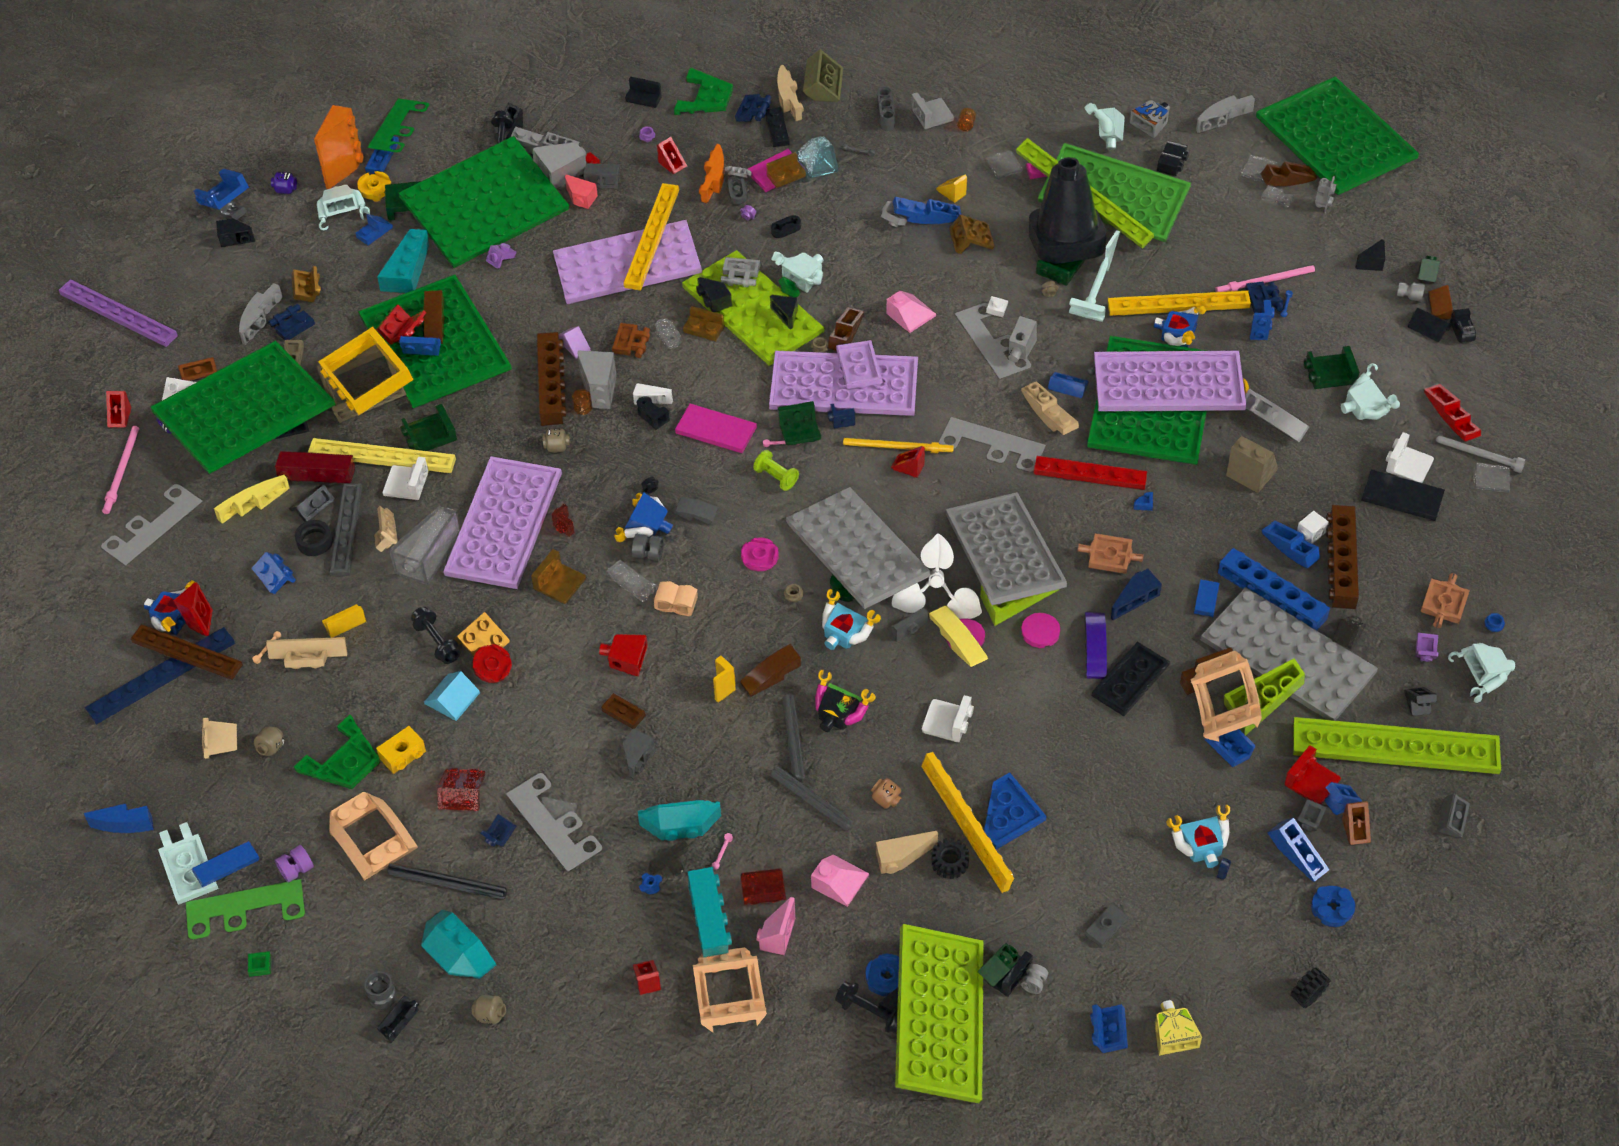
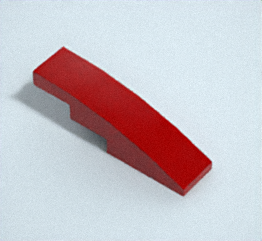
M1441 384L1424 389V393L1436 411L1465 442L1481 436V429L1471 422V415L1460 407L1461 400Z

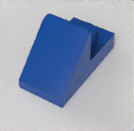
M367 214L368 224L356 232V238L368 246L392 229L393 225L382 217Z
M1331 782L1326 787L1330 794L1325 799V803L1335 815L1343 813L1347 803L1362 802L1349 785Z

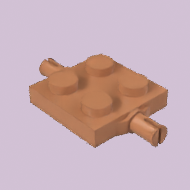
M1096 533L1090 546L1083 544L1078 546V552L1089 553L1088 568L1123 574L1127 573L1131 560L1142 562L1144 554L1132 553V539Z
M1453 573L1449 574L1448 581L1431 579L1421 609L1422 613L1436 617L1433 626L1436 627L1437 622H1439L1437 628H1441L1443 620L1459 624L1470 591L1455 584L1457 575L1454 574L1452 579Z

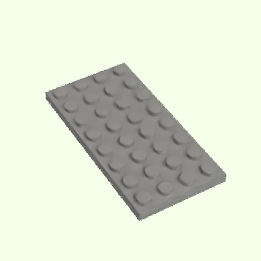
M851 487L786 517V522L864 609L930 577V570Z
M1018 492L946 509V516L991 605L1067 587L1064 575Z
M1246 587L1201 635L1200 639L1218 652L1232 647L1233 651H1237L1243 658L1248 660L1251 672L1258 677L1295 658L1305 673V681L1290 697L1323 718L1332 721L1338 719L1378 670L1374 665Z

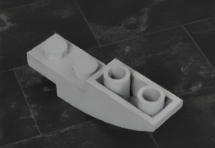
M1233 95L1218 101L1199 116L1196 132L1200 133L1227 125L1228 119L1253 112L1255 98L1250 95L1237 99Z
M515 127L511 137L515 136L519 143L526 147L527 153L533 154V148L572 142H576L579 145L578 141L547 132V135L544 136L519 127Z
M273 283L264 294L257 292L247 304L239 325V333L244 345L253 339L255 334L267 323L266 314L283 298L279 285Z
M1251 389L1245 394L1247 410L1296 441H1301L1309 429L1308 425Z

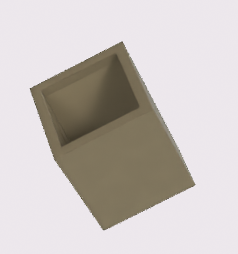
M1241 436L1231 447L1226 476L1259 493L1278 470L1275 455L1266 448Z

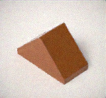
M1368 802L1347 803L1342 816V822L1349 844L1371 843Z

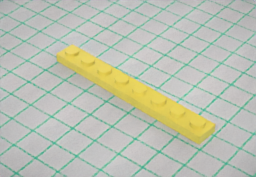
M313 438L308 453L353 455L354 462L385 466L412 467L413 464H416L418 457H425L428 471L452 473L456 461L454 454Z

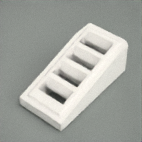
M637 383L633 392L635 405H637V400L643 396L651 398L652 403L655 405L672 404L673 402L672 389Z

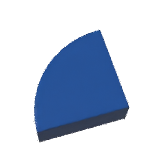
M1153 492L1144 493L1143 496L1136 499L1133 510L1152 511Z

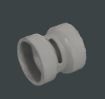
M1029 964L1026 970L1027 976L1023 978L1021 986L1032 994H1040L1043 989V981L1047 979L1049 972L1041 965Z

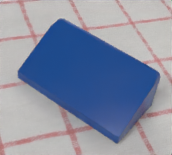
M1054 372L1050 377L1048 389L1082 398L1089 381Z

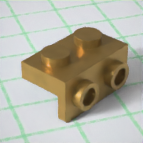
M313 266L311 272L293 269V299L314 302L316 296L320 295L321 287L318 286L320 274L317 273V266Z

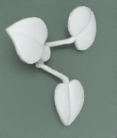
M937 533L925 544L921 551V560L928 568H935L930 572L929 581L926 582L922 589L916 583L894 594L892 606L907 613L917 612L924 607L926 602L925 595L922 592L931 585L934 588L942 586L951 598L947 607L959 619H972L982 613L979 598L972 589L960 588L953 596L944 582V573L939 568H949L953 563L954 556L950 544L942 535Z

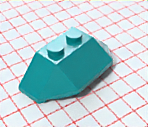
M696 800L661 804L638 811L639 825L660 840L668 841L703 836L721 817L720 802Z
M441 910L426 922L421 946L448 975L480 979L496 966L495 961L480 939L453 912Z

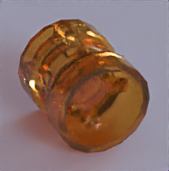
M970 108L961 110L957 122L960 130L967 132L973 129L976 119L975 111Z
M584 389L575 391L572 395L575 412L580 415L588 414L592 410L590 393Z

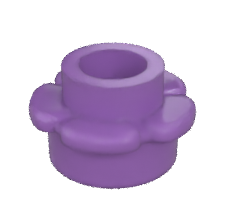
M643 127L640 130L639 138L645 142H650L652 138H655V133L651 127Z
M745 205L744 208L740 209L741 216L744 219L753 220L755 218L756 210L753 207Z

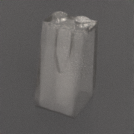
M438 506L390 548L389 552L395 574L427 585L430 584L452 550L459 535L460 529L455 511Z

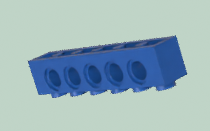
M1233 548L1220 561L1219 575L1242 589L1245 587L1313 629L1318 630L1328 619L1330 607L1325 603L1318 601L1307 592L1302 591L1291 582L1278 576L1275 572L1263 567L1259 562H1255L1243 552Z

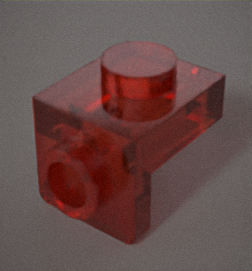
M563 504L556 508L551 514L553 526L558 532L570 537L575 532L573 521L568 518V506Z

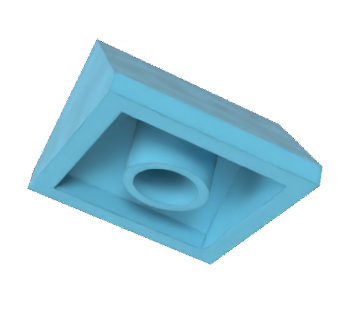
M461 671L450 673L429 695L424 704L457 721L480 694V691Z

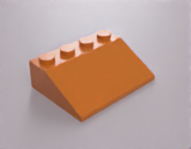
M332 105L314 138L326 189L332 188L357 170L364 158L360 148L361 142L358 139V129L355 126V116H353L352 108Z

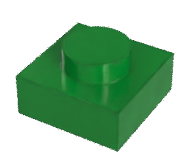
M785 277L779 280L783 293L795 298L800 295L794 281Z
M270 951L248 954L249 977L271 974Z

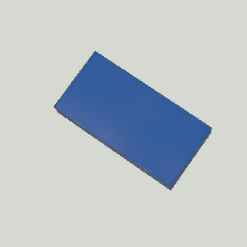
M1200 579L1194 614L1214 616L1220 583Z

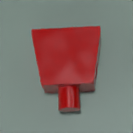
M616 634L612 645L601 643L599 655L608 656L610 668L639 677L648 648L647 636Z

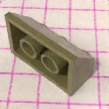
M821 49L807 59L803 87L805 95L814 101H840L843 67Z

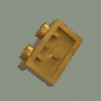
M796 152L766 164L767 177L776 188L806 177V171L799 164Z
M691 306L690 316L683 327V332L717 341L724 328V317L722 314Z

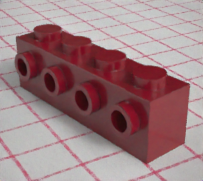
M280 451L275 469L277 477L285 475L287 480L351 483L355 464L353 455Z

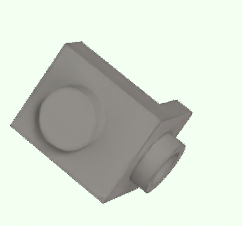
M887 201L882 208L881 217L888 220V224L892 226H905L907 219L895 214L893 201Z

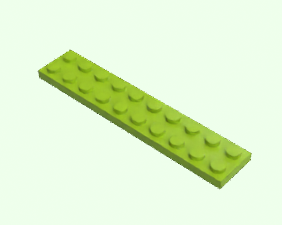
M1294 717L1293 755L1301 756L1308 746L1311 745L1317 749L1315 754L1317 758L1500 774L1501 772L1500 738L1497 735Z

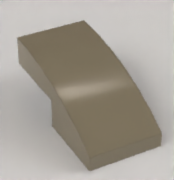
M285 340V351L301 365L304 348L303 340Z

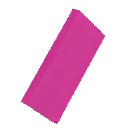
M689 404L675 428V433L743 454L757 428V423Z

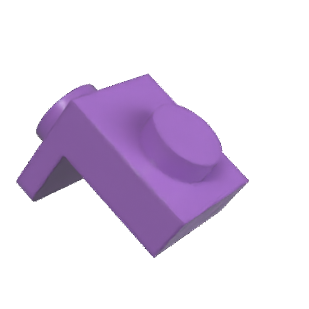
M505 243L490 246L486 261L495 268H500L502 260L515 258L516 251Z
M1417 633L1415 657L1425 662H1432L1433 659H1436L1438 657V635Z

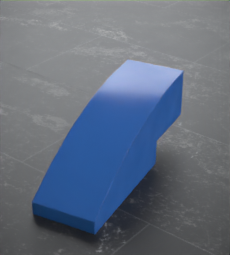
M1273 521L1262 530L1265 537L1275 547L1306 569L1320 559L1319 547L1305 541L1302 533L1277 521Z
M122 804L84 813L89 826L102 831L137 833L154 830L152 815L147 806L128 810L127 805Z

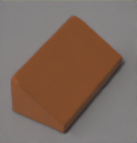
M1445 285L1429 291L1432 315L1441 319H1451L1453 308L1449 286Z
M213 357L178 365L181 380L186 381L205 378L217 372Z

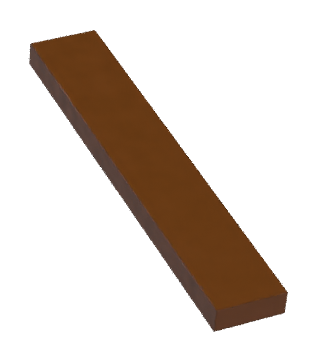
M142 624L131 637V641L134 644L231 680L234 679L243 666L242 662Z

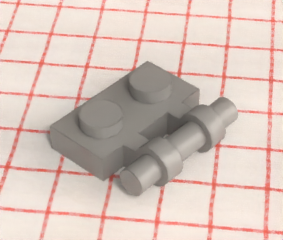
M725 257L723 275H728V277L721 276V282L728 284V286H733L734 284L743 285V287L756 286V279H750V277H758L760 260Z

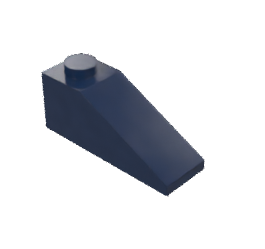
M1148 568L1132 576L1112 606V620L1160 596L1162 583Z

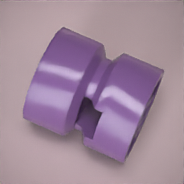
M298 845L290 850L289 855L283 854L274 860L287 883L298 878L300 872L306 873L314 868L309 855L302 845Z

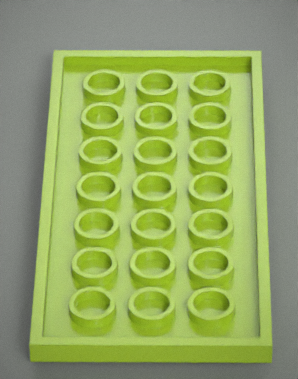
M737 250L726 256L729 258L746 259ZM725 257L702 270V273L695 274L682 282V287L708 311H711L710 308L705 306L703 297L697 293V278L702 277L721 282V276L728 277V275H723ZM760 270L757 278L750 277V279H756V286L743 287V285L737 284L728 286V284L724 283L731 293L732 307L716 313L723 315L724 325L767 365L774 364L775 351H795L824 333V327L800 305H798L794 326L792 329H789L770 308L771 295L789 296L783 293Z
M903 924L900 927L896 1088L978 1104L982 1101L983 977L979 974L978 970L983 966V940Z

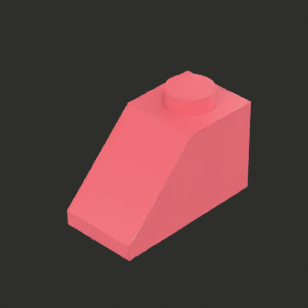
M565 175L566 189L573 204L589 209L598 196L596 183Z

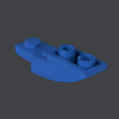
M895 197L893 200L894 213L906 216L907 222L919 224L951 223L961 214L960 206L929 199L927 203Z

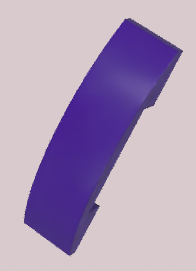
M1085 612L1086 678L1104 679L1107 676L1105 613Z

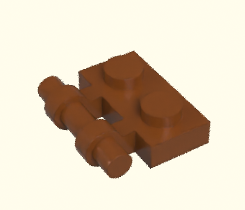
M620 323L612 352L614 354L630 356L632 350L636 351L635 356L637 358H641L642 354L646 351V342L650 338V329L644 327L643 331H639L638 325Z

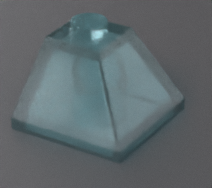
M825 136L810 139L796 153L799 164L810 178L838 172L839 168L833 145Z

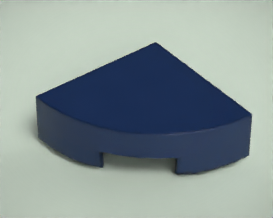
M1222 859L1217 878L1223 880L1226 878L1231 860Z

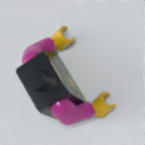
M821 670L818 673L821 683L818 684L815 695V708L818 711L819 719L822 721L820 728L825 732H830L833 726L843 730L848 725L850 726L861 721L869 707L868 703L875 700V694L871 693L867 699L868 689H864L861 697L831 683L827 686L826 683L831 680L832 674L829 672L828 677L823 679L824 670Z

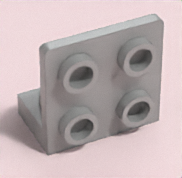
M918 92L912 94L911 109L924 129L954 121L953 114L942 98L925 102Z

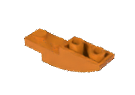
M716 144L714 150H711L710 158L704 165V171H706L705 182L699 188L701 202L704 203L709 202L713 192L720 193L724 183V155L720 144Z

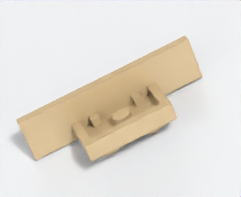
M379 506L377 510L380 529L374 537L376 548L382 552L385 548L388 549L392 544L397 543L394 514L388 508L383 509Z
M345 637L266 641L269 659H284L285 668H319L325 665L327 657L347 656Z

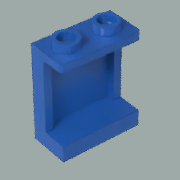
M222 169L219 171V174L223 181L208 192L199 189L194 190L196 201L200 205L218 210L249 188L242 173Z

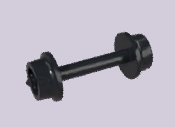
M497 111L491 119V124L499 128L497 144L504 141L505 129L513 126L511 114L507 111Z
M427 607L416 609L411 615L413 628L416 631L427 630L437 643L438 647L434 653L436 659L441 660L444 664L456 661L460 656L458 643L452 639L444 641L433 624L436 621V613Z
M845 981L837 989L835 1001L842 1005V1009H848L853 1002L887 1021L885 1032L897 1034L898 1006L890 1013L856 995L859 988L857 983L851 984Z

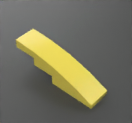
M285 475L263 481L228 498L214 508L218 521L223 524L236 513L242 517L256 506L262 510L290 489Z
M946 605L929 613L930 619L940 628L941 635L950 642L951 649L970 667L988 659L970 631Z

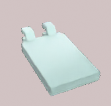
M187 822L179 825L184 837L181 841L172 843L167 830L159 833L164 847L158 849L178 905L219 889L216 881L202 888L192 872L193 867L208 861L199 834L193 836Z

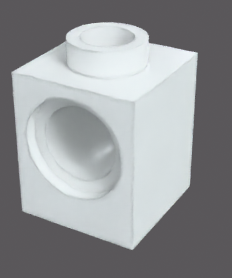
M1313 511L1299 522L1297 531L1304 535L1305 541L1313 544L1326 533L1328 521Z

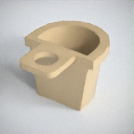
M208 718L202 719V751L204 759L209 758V755L237 750V724L208 721Z

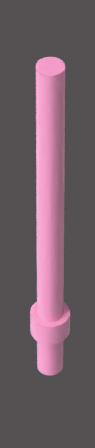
M1311 265L1241 282L1233 281L1227 285L1215 287V292L1238 291V289L1245 288L1246 283L1273 282L1315 272V268Z
M132 426L111 488L106 493L104 499L106 502L102 510L104 514L110 513L112 505L118 497L117 491L139 432V427Z

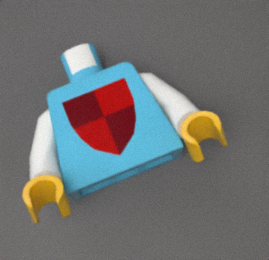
M829 589L827 592L829 602H826L822 615V628L827 638L825 646L830 650H834L837 645L850 648L852 645L866 641L874 628L873 624L878 623L881 620V616L877 614L872 619L875 611L869 610L866 618L839 603L835 605L834 602L839 600L840 593L837 591L836 596L831 598L832 589Z
M1220 805L1216 807V813L1220 816V819L1216 816L1182 824L1181 817L1176 815L1174 816L1176 820L1174 825L1172 819L1168 818L1166 824L1168 827L1173 828L1172 836L1176 848L1186 856H1190L1194 862L1204 860L1208 868L1217 866L1219 864L1217 857L1222 854V850L1227 846L1229 838V819H1226V816L1230 813V807L1225 805L1226 812L1224 814L1220 812Z

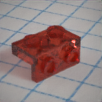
M781 868L741 873L744 905L786 900L783 871Z

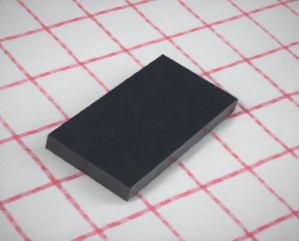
M1371 469L1361 501L1436 521L1445 489Z
M1137 641L1092 691L1091 696L1122 716H1125L1167 669L1170 661Z

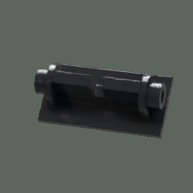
M404 995L376 1029L392 1043L419 1011L417 1008L419 1003L415 1000L410 1001Z

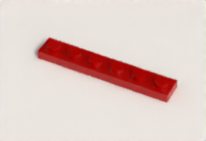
M1036 456L1034 467L1035 475L1145 490L1147 471Z

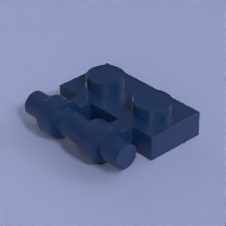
M760 94L745 95L735 115L736 121H751L753 116H755L756 121H761L766 115V109L771 104V96L766 95L765 98H761Z
M1263 281L1246 283L1245 289L1249 293L1254 313H1261L1263 300H1271V307L1274 306L1278 312L1284 309L1283 300L1279 297V289L1274 282H1269L1268 286H1265Z
M299 304L287 307L286 311L281 314L277 313L268 321L271 327L276 324L278 325L275 327L276 333L284 341L292 339L315 325L314 319L304 310L297 313L301 310Z

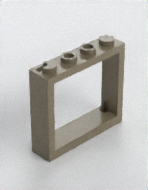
M373 345L332 373L335 376L384 355L376 345ZM386 359L387 364H388V366H389V368H390V371H391V373H392V376H393L394 374L397 373V371H396V369L391 365V363ZM317 366L316 368L325 391L335 401L332 409L339 423L357 416L358 414L355 410L351 411L345 402L337 403L332 387L328 382L329 378L325 379L320 372L322 370L321 366ZM404 387L392 393L391 395H389L376 405L372 406L365 412L372 410L376 407H379L383 404H386L390 401H393L395 399H398L402 396H405L406 392L404 390Z

